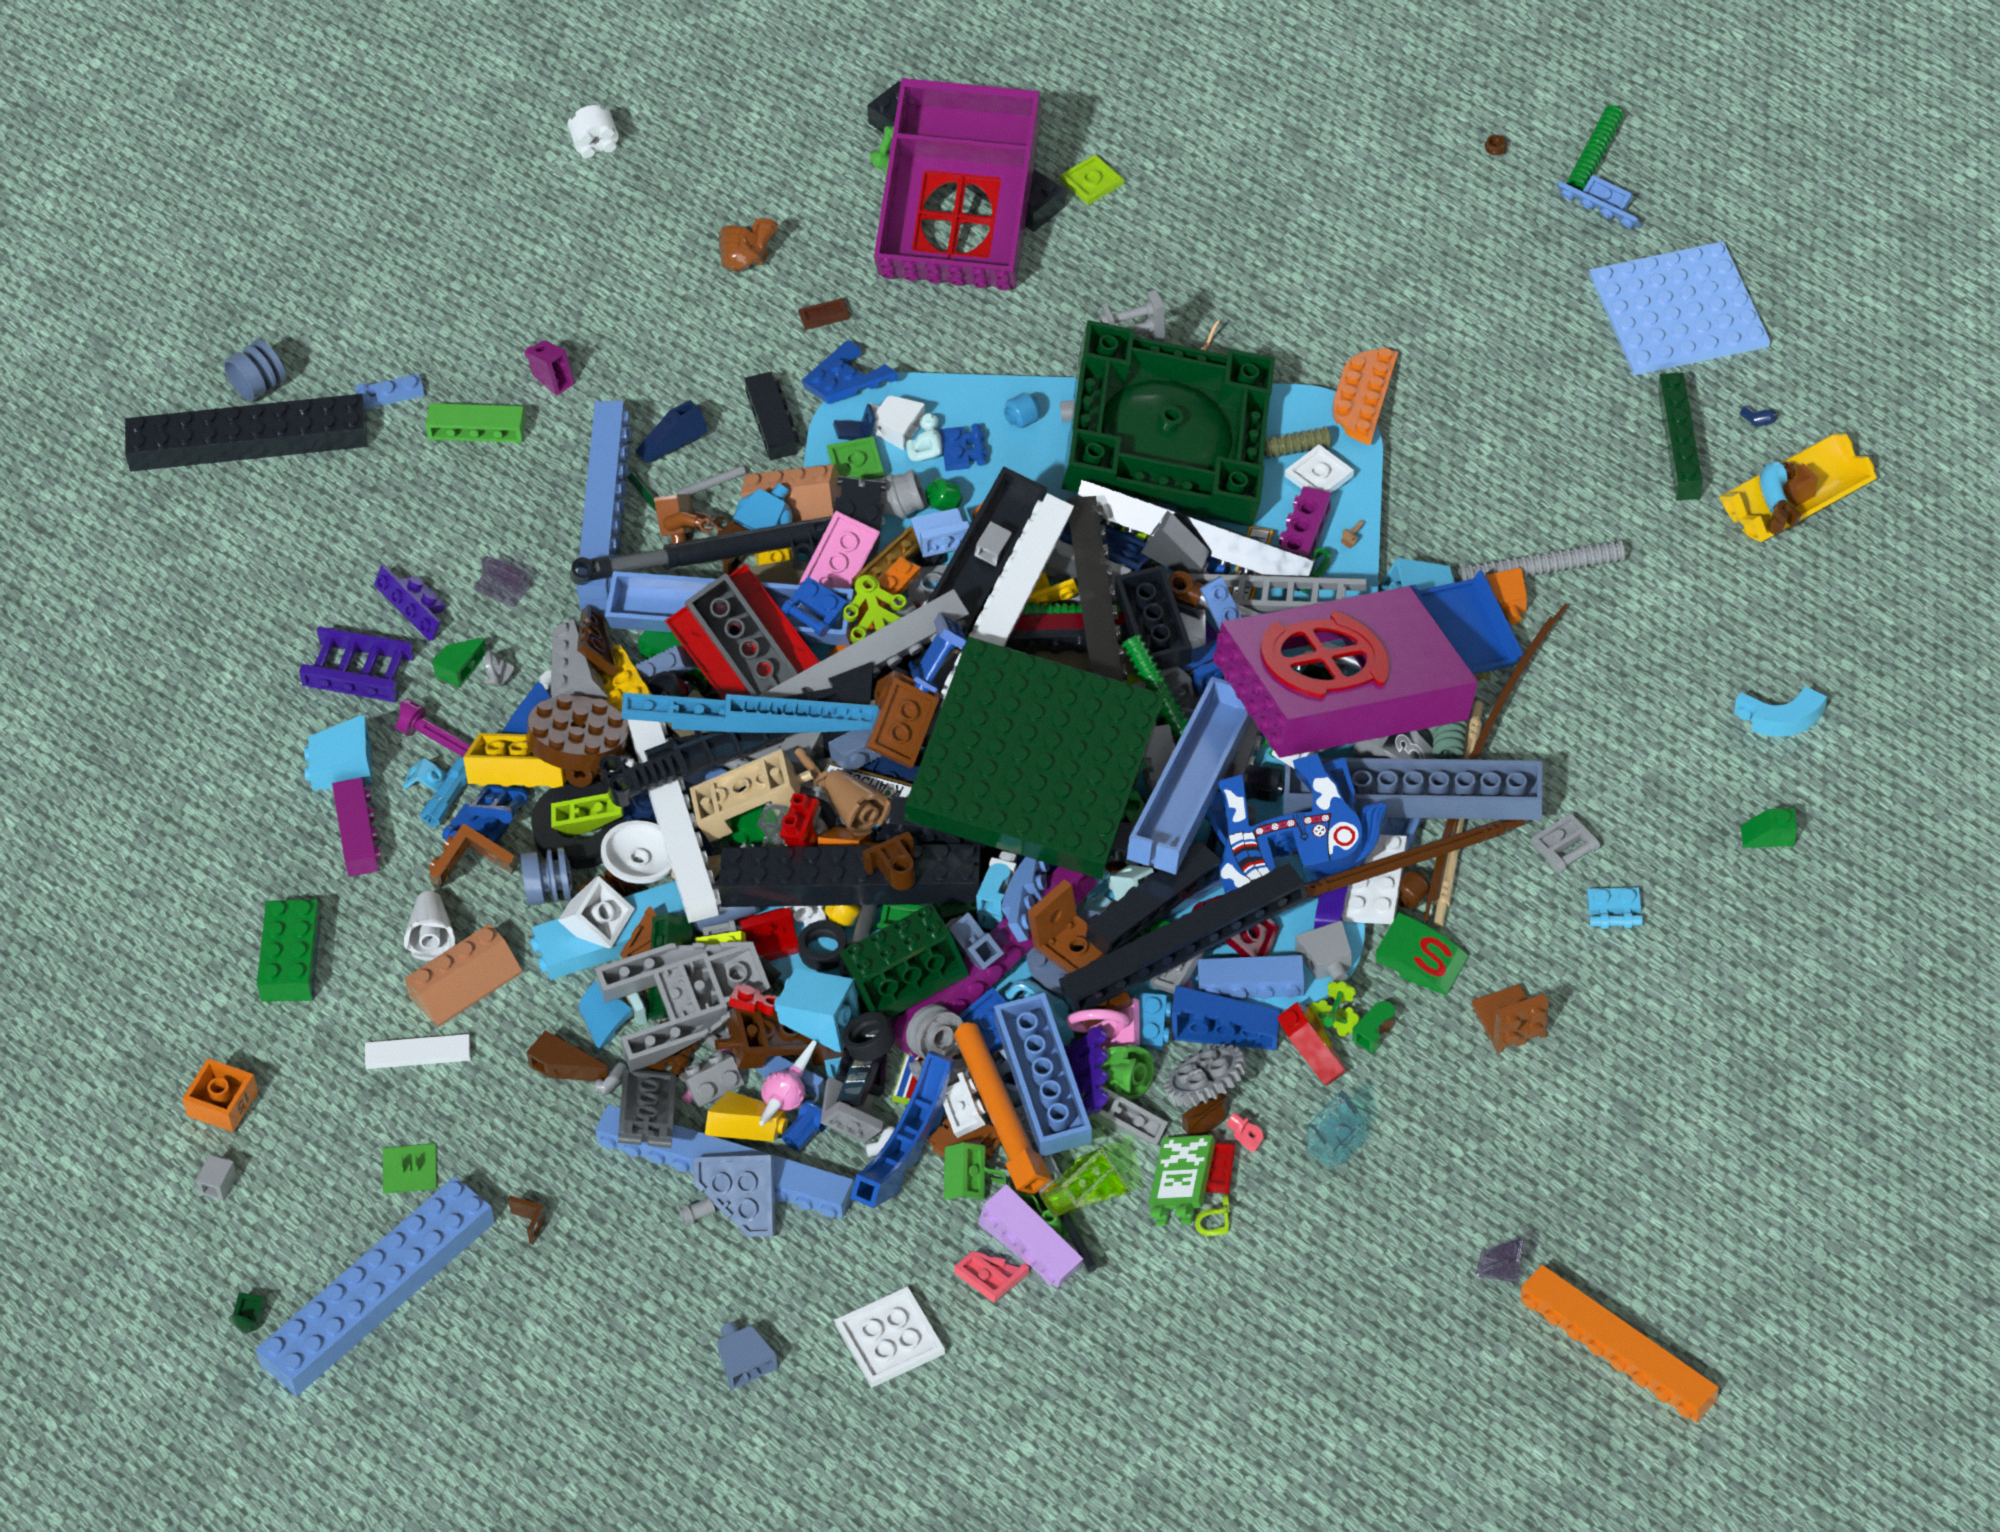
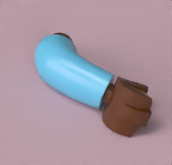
M1777 461L1771 462L1764 467L1759 477L1762 496L1772 514L1767 522V528L1773 535L1781 533L1786 522L1791 528L1795 527L1802 516L1794 506L1787 503L1783 490L1787 480L1793 479L1796 475L1795 467L1791 462L1783 464Z

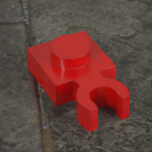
M736 983L728 1006L754 1013L755 1009H758L766 1015H773L774 1003L777 997L774 995H761L762 990Z

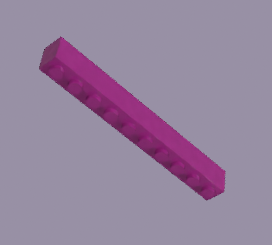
M1058 867L1046 878L1047 889L1044 890V896L1065 879L1072 884L1076 906L1098 885L1095 877ZM1005 917L989 932L1004 954L984 970H979L964 956L962 960L970 976L910 1007L896 1021L893 1028L896 1035L894 1041L896 1047L916 1059L918 1055L910 1050L906 1041L908 1024L914 1014L922 1007L937 1004L942 1005L958 1016L980 998L1033 947L1031 929L1029 930L1028 940L1018 942L1008 926L1007 917Z

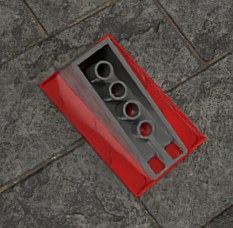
M746 564L730 575L725 573L686 600L685 607L664 621L722 700H725L726 694L759 696L819 663V660ZM730 628H738L739 633L737 635L730 634Z

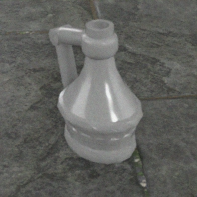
M910 469L904 474H889L886 477L872 479L887 482L886 491H881L879 503L884 504L883 514L906 519L909 514L917 509L922 510L927 507L921 483L914 469ZM860 479L859 486L864 487L865 479Z

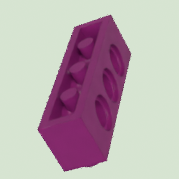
M1303 486L1300 495L1295 496L1293 502L1294 511L1288 514L1286 521L1287 529L1281 532L1279 545L1282 548L1311 557L1317 547L1331 510V492Z

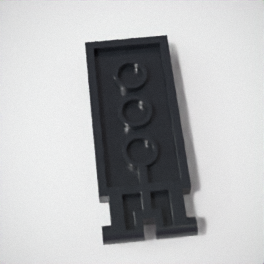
M838 476L837 485L842 486L840 498H835L833 515L835 511H838L880 531L881 534L884 504L879 503L881 491H886L887 482L865 479V485L861 487L859 486V478ZM880 535L863 568L878 555Z

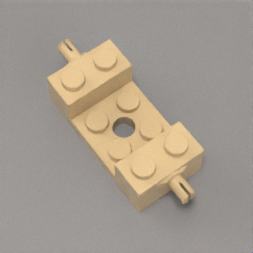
M779 749L690 788L697 828H700L708 841L712 842L733 833L730 818L769 801L773 803L779 813L790 808V800L793 793H800L801 784L813 780L814 775L811 769L796 775L793 764L783 749ZM746 786L742 792H739L740 788Z

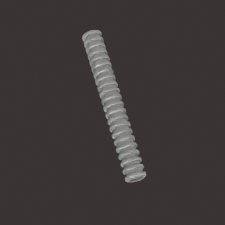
M1617 540L1616 543L1614 541H1610L1609 544L1603 542L1602 545L1597 543L1594 547L1587 545V548H1584V546H1580L1579 549L1573 547L1572 550L1566 548L1563 552L1562 550H1557V553L1554 551H1550L1549 554L1543 552L1542 555L1536 553L1533 557L1532 555H1527V558L1520 556L1519 559L1517 557H1513L1512 560L1506 558L1504 561L1500 559L1496 563L1490 561L1489 564L1487 562H1483L1482 565L1475 563L1474 566L1469 564L1466 568L1460 566L1458 571L1459 580L1473 579L1479 570H1482L1484 575L1521 567L1523 578H1526L1529 574L1530 576H1535V573L1538 575H1542L1543 572L1549 574L1550 571L1556 573L1557 570L1562 572L1565 568L1572 570V567H1575V569H1579L1580 566L1586 568L1587 565L1592 567L1595 563L1602 565V562L1605 564H1609L1610 561L1616 563L1617 560L1623 562L1626 558L1624 543L1621 540Z

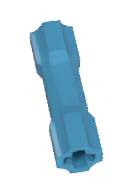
M463 757L454 762L447 773V777L420 813L421 819L430 826L437 827L442 823L449 812V808L463 787L468 784Z

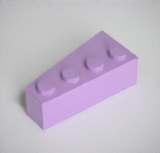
M1007 1184L983 1205L978 1224L1038 1272L1047 1284H1052L1058 1289L1080 1269L1083 1258Z

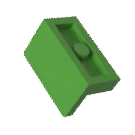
M963 1142L945 1147L944 1199L952 1200L960 1197L975 1200L984 1199V1145Z

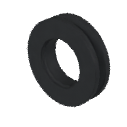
M593 780L588 786L576 787L567 781L564 786L551 788L539 798L532 811L531 826L535 845L545 858L547 849H551L553 860L558 859L557 848L564 847L567 858L570 860L571 869H585L603 864L601 858L603 838L610 829L626 822L623 817L605 824L592 837L581 840L563 837L551 827V803L605 794L607 791L602 782Z

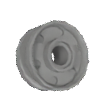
M931 1004L922 1007L914 1014L908 1024L906 1031L907 1044L912 1052L923 1059H926L927 1053L931 1050L952 1058L960 1050L954 1038V1032L963 1021L959 1016L942 1005Z

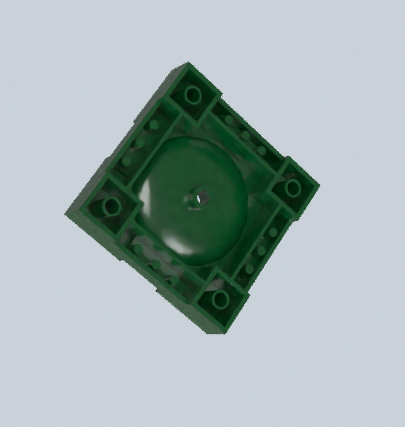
M1087 320L1080 345L1073 397L1074 405L1061 489L1078 492L1082 480L1087 479L1142 499L1181 506V512L1185 514L1252 527L1261 503L1264 474L1263 459L1275 358L1229 348L1227 354H1221L1134 336L1135 329Z

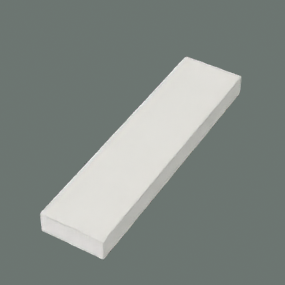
M469 1034L365 1042L366 1069L471 1061Z

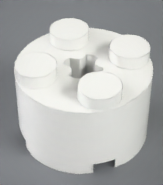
M599 105L586 106L576 111V116L572 120L571 117L568 120L567 126L576 151L583 158L593 157L596 152L604 151L609 153L616 149L619 135L609 109H601Z

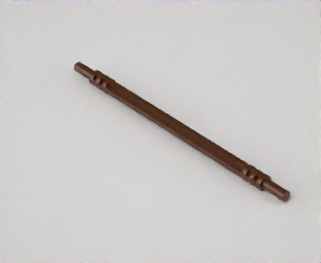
M1497 820L1305 883L1307 899L1501 836L1505 831L1523 826L1524 820H1506L1503 822Z

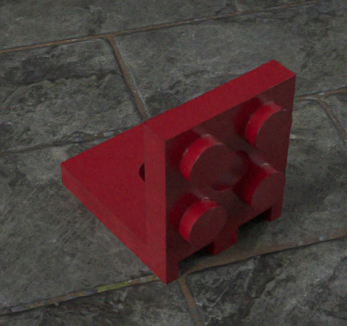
M1218 895L1212 899L1203 902H1198L1193 907L1192 911L1202 907L1204 904L1208 902H1212L1222 897L1223 895ZM1269 918L1250 928L1253 938L1249 935L1247 929L1225 942L1242 957L1268 956L1280 927Z

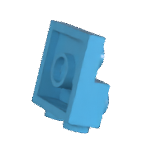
M1128 994L1130 998L1139 1000L1140 1047L1163 1050L1164 1043H1169L1170 1027H1165L1166 1017H1171L1172 1002H1168L1167 995Z

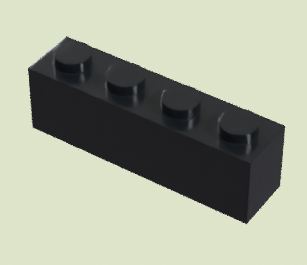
M772 371L745 377L746 395L769 461L797 454L796 445L800 444L797 430H792L794 423L791 413H786L788 407L785 396H780L782 390L779 380H774Z

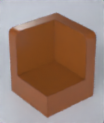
M1804 463L1799 465L1797 477L1788 481L1783 486L1786 498L1795 507L1815 497L1818 477Z

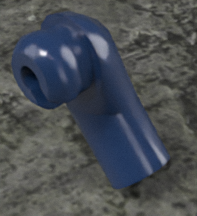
M1746 405L1740 411V416L1756 427L1770 425L1777 420L1776 412L1770 409L1755 412Z

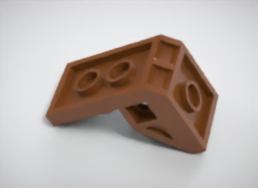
M894 670L878 680L875 685V705L879 706L880 709L865 748L910 769L915 764L939 701V692L934 693L929 690L928 693H925L915 686L916 682L913 679Z

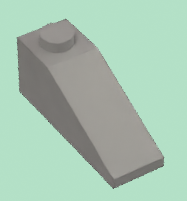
M1100 1086V1089L1108 1093V1100L1100 1108L1099 1113H1092L1088 1117L1157 1146L1168 1122L1111 1090Z

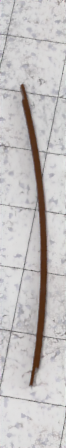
M1566 603L1555 617H1549L1517 664L1499 695L1469 760H1478L1488 735L1508 696L1543 640L1567 609L1568 605ZM1447 819L1441 839L1451 836L1456 819ZM1446 854L1436 857L1423 923L1426 920V925L1429 918L1431 901H1434V904L1436 901Z

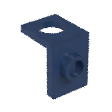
M867 404L861 422L834 420L833 426L838 439L851 441L870 437L876 420L871 404Z

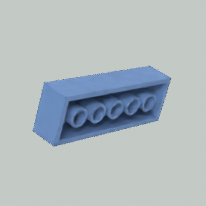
M1045 992L994 1006V1021L1039 1154L1043 1157L1091 1144L1092 1128Z

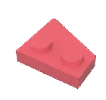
M972 1251L954 1266V1273L995 1303L1029 1274L1030 1267L1026 1264H1021V1267L1005 1264L1006 1259L988 1257L983 1253Z

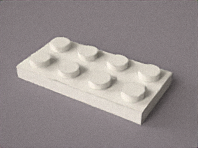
M1380 835L1375 848L1366 857L1364 864L1406 851L1407 836ZM1403 868L1349 885L1342 913L1343 922L1392 924L1396 917Z

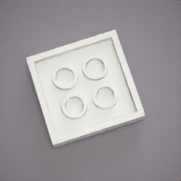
M908 1287L835 1319L837 1330L871 1388L945 1354V1348Z

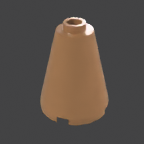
M841 769L832 771L826 776L824 787L849 832L854 836L860 837L869 835L873 832L871 830L872 827L876 824L881 826L884 823L891 809V803L884 793Z

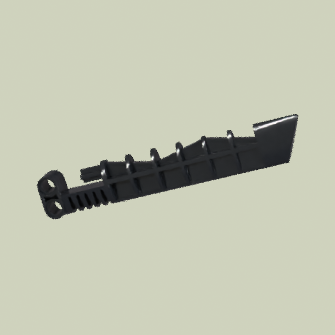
M874 662L866 663L828 678L832 688L808 692L804 687L801 688V694L780 698L870 705ZM694 730L695 735L674 739L670 737L666 739V743L645 750L644 753L647 761L628 769L625 768L621 759L616 755L610 754L602 757L599 762L601 780L612 803L618 807H624L631 804L633 798L640 795L642 790L648 792L650 787L658 788L661 783L666 785L668 780L671 779L677 781L679 776L682 778L796 733L715 731L701 733V731Z

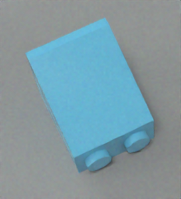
M1397 558L1379 584L1378 592L1416 584L1418 590L1455 583V579L1452 576L1450 566Z
M365 715L357 716L308 736L309 747H304L305 760L309 762V766L305 767L306 782H311L312 790L331 789L334 782L361 777L363 785L373 784L372 745Z
M795 968L791 977L786 979L784 989L781 995L777 996L774 1003V1010L777 1011L780 1024L836 1052H841L845 1046L842 1035L848 1023L861 1015L853 979Z

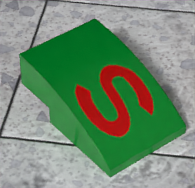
M1399 912L1376 950V963L1399 971L1400 978L1445 996L1448 995L1469 958V955L1437 931Z

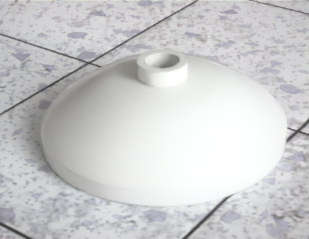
M640 820L623 822L610 829L603 838L601 844L602 861L608 871L621 880L638 884L651 883L664 878L672 871L657 824Z

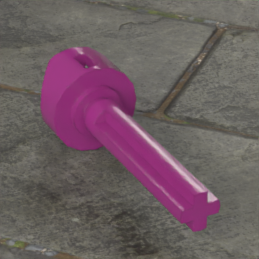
M409 698L404 699L400 703L399 719L392 728L406 736H412L417 730L464 757L471 744L425 719L426 709Z

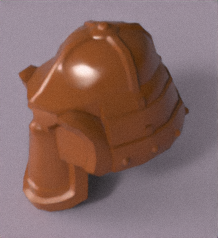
M766 218L756 219L751 231L748 228L735 225L722 227L720 232H718L722 266L731 271L740 272L751 265H764V260L769 255L767 244L778 230L777 222Z

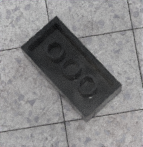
M1160 565L1115 576L1114 592L1130 638L1137 634L1142 635L1141 640L1146 642V645H1144L1146 649H1150V652H1148L1150 656H1154L1152 660L1154 663L1157 662V669L1165 670L1190 664L1192 646L1164 566Z

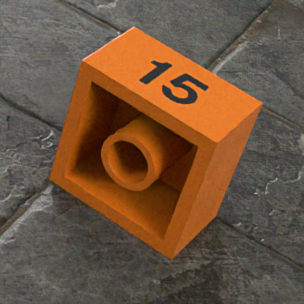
M207 1058L182 1100L188 1117L234 1132L258 1094V1088L254 1074Z

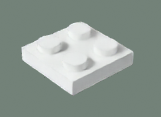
M1317 445L1285 470V477L1301 489L1305 486L1331 493L1354 476V470L1321 445Z

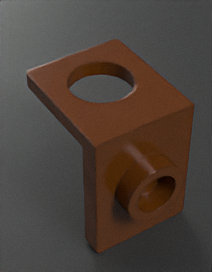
M510 1196L508 1203L511 1214L531 1219L527 1233L529 1243L534 1245L546 1220L544 1207L531 1199H520Z

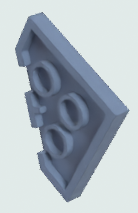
M774 1155L694 1157V1185L701 1192H704L713 1201V1204L740 1228L739 1230L747 1237L776 1236Z

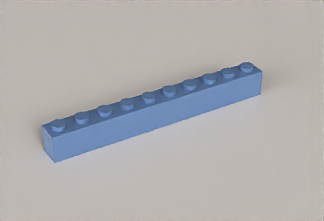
M609 1104L595 1129L597 1142L604 1148L622 1150L632 1157L641 1156L648 1158L655 1164L664 1163L673 1166L681 1172L690 1171L694 1173V1157L772 1155L673 1124L672 1136H667L672 1137L671 1148L648 1146V1142H641V1145L617 1143L618 1132H623L618 1131L620 1108ZM774 1155L775 1201H787L796 1204L803 1210L812 1209L821 1212L826 1217L843 1219L852 1200L850 1196L854 1186L853 1179Z

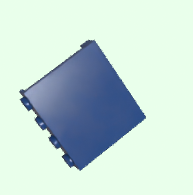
M1479 570L1473 579L1418 590L1416 584L1409 585L1473 675L1512 667L1523 655L1521 645L1516 640L1511 625L1507 621L1501 605L1491 589L1490 582L1486 579L1482 570Z

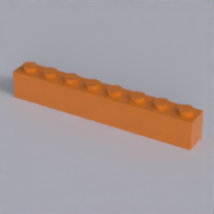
M1541 1265L1522 1285L1521 1300L1528 1309L1538 1311L1548 1323L1554 1326L1558 1325L1566 1331L1571 1339L1581 1341L1588 1346L1591 1353L1608 1360L1615 1370L1625 1372L1632 1377L1638 1386L1651 1390L1658 1400L1671 1404L1682 1417L1691 1418L1697 1423L1717 1401L1719 1390L1717 1385L1544 1265Z

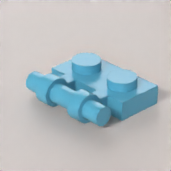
M1639 887L1587 889L1589 915H1599L1590 916V927L1600 926V929H1609V926L1632 928V926L1642 925V915H1632L1641 914ZM1608 914H1622L1623 916H1608Z

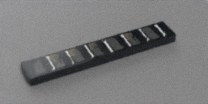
M899 1013L887 1018L893 1028ZM879 1030L866 1034L861 1038L860 1043L872 1039ZM883 1056L867 1062L857 1061L853 1058L836 1102L847 1103L851 1107L863 1106Z

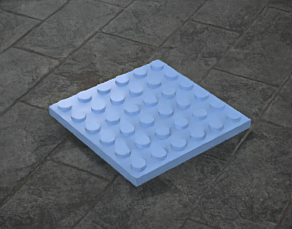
M1724 241L1590 269L1589 276L1633 376L1770 346L1769 337Z

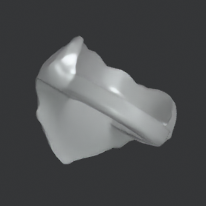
M492 650L486 651V654L483 656V662L487 668L488 679L484 683L495 687L502 686L509 680L515 667L503 661V659H499Z

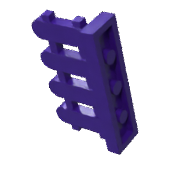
M1094 1026L1089 1029V1033L1079 1041L1075 1039L1071 1042V1047L1063 1044L1087 1116H1090L1092 1113H1099L1100 1108L1107 1102L1109 1096L1106 1091L1100 1089V1086L1108 1078V1072L1099 1068L1108 1056L1107 1051L1099 1047L1105 1041L1107 1031L1101 1027L1096 1028Z

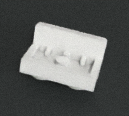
M963 1072L958 1073L959 1082L947 1087L943 1100V1106L957 1138L986 1125L983 1118L986 1110L982 1101L975 1097V1093L978 1092L973 1079H967Z

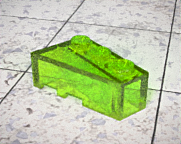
M1103 1147L1079 1157L1040 1194V1197L1055 1218L1109 1202L1131 1191Z

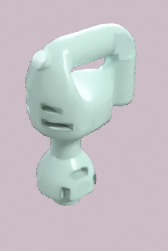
M930 413L920 418V426L925 432L918 434L915 440L909 439L906 442L907 455L911 461L928 460L942 454V437L936 430L938 418Z

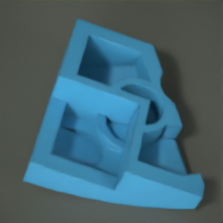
M595 981L587 989L578 1005L580 1013L585 1019L588 1031L593 1037L596 1049L599 1051L616 1037L615 1031L633 1015V1009L619 998L605 1003L598 983Z

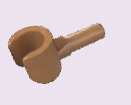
M1360 520L1352 529H1345L1342 536L1344 538L1341 539V543L1347 548H1352L1357 543L1358 537L1355 534L1364 525L1363 521Z

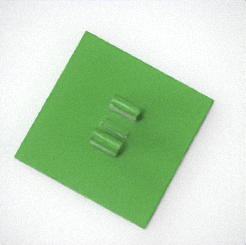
M436 1143L383 1148V1194L436 1189Z

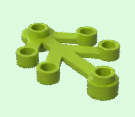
M863 575L856 580L855 591L857 595L852 603L844 608L843 618L848 622L855 621L858 617L859 608L865 600L869 609L858 627H854L851 630L850 640L853 643L865 638L872 622L875 630L878 631L885 627L884 621L892 623L901 618L879 606L876 598L890 604L891 608L895 611H902L906 605V598L903 595H892L881 589L875 577ZM863 584H869L872 587L867 589ZM899 600L902 602V605H896L894 601ZM853 611L855 615L849 616L846 612ZM854 633H860L862 637L856 638Z

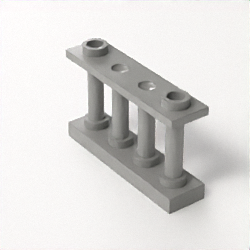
M1157 290L1147 292V303L1144 306L1111 314L1107 303L1102 305V315L1099 316L1100 323L1115 325L1119 322L1147 315L1148 319H1145V322L1125 328L1135 329L1134 335L1148 331V335L1145 336L1146 339L1165 342L1164 305Z

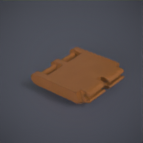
M948 1117L943 1122L944 1127L939 1126L929 1138V1143L933 1146V1152L944 1159L945 1147L965 1142L984 1145L985 1160H989L993 1156L992 1152L1001 1143L995 1128L988 1123L957 1138Z

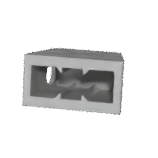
M1342 921L1295 936V951L1297 955H1302L1304 964L1316 979L1331 976L1333 982L1338 983L1347 980L1348 975L1346 971L1351 968L1352 954Z

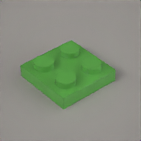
M874 436L826 445L830 464H834L840 476L859 478V480H872L884 477Z

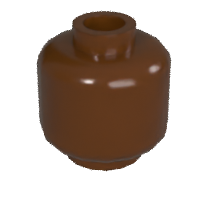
M1405 871L1402 874L1399 887V907L1414 909L1427 897L1429 882L1424 874L1419 871Z

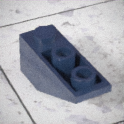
M689 400L669 410L636 449L637 456L645 463L654 462L660 456L670 451H676L680 446L690 441H695L701 435L707 433L708 430L700 408Z

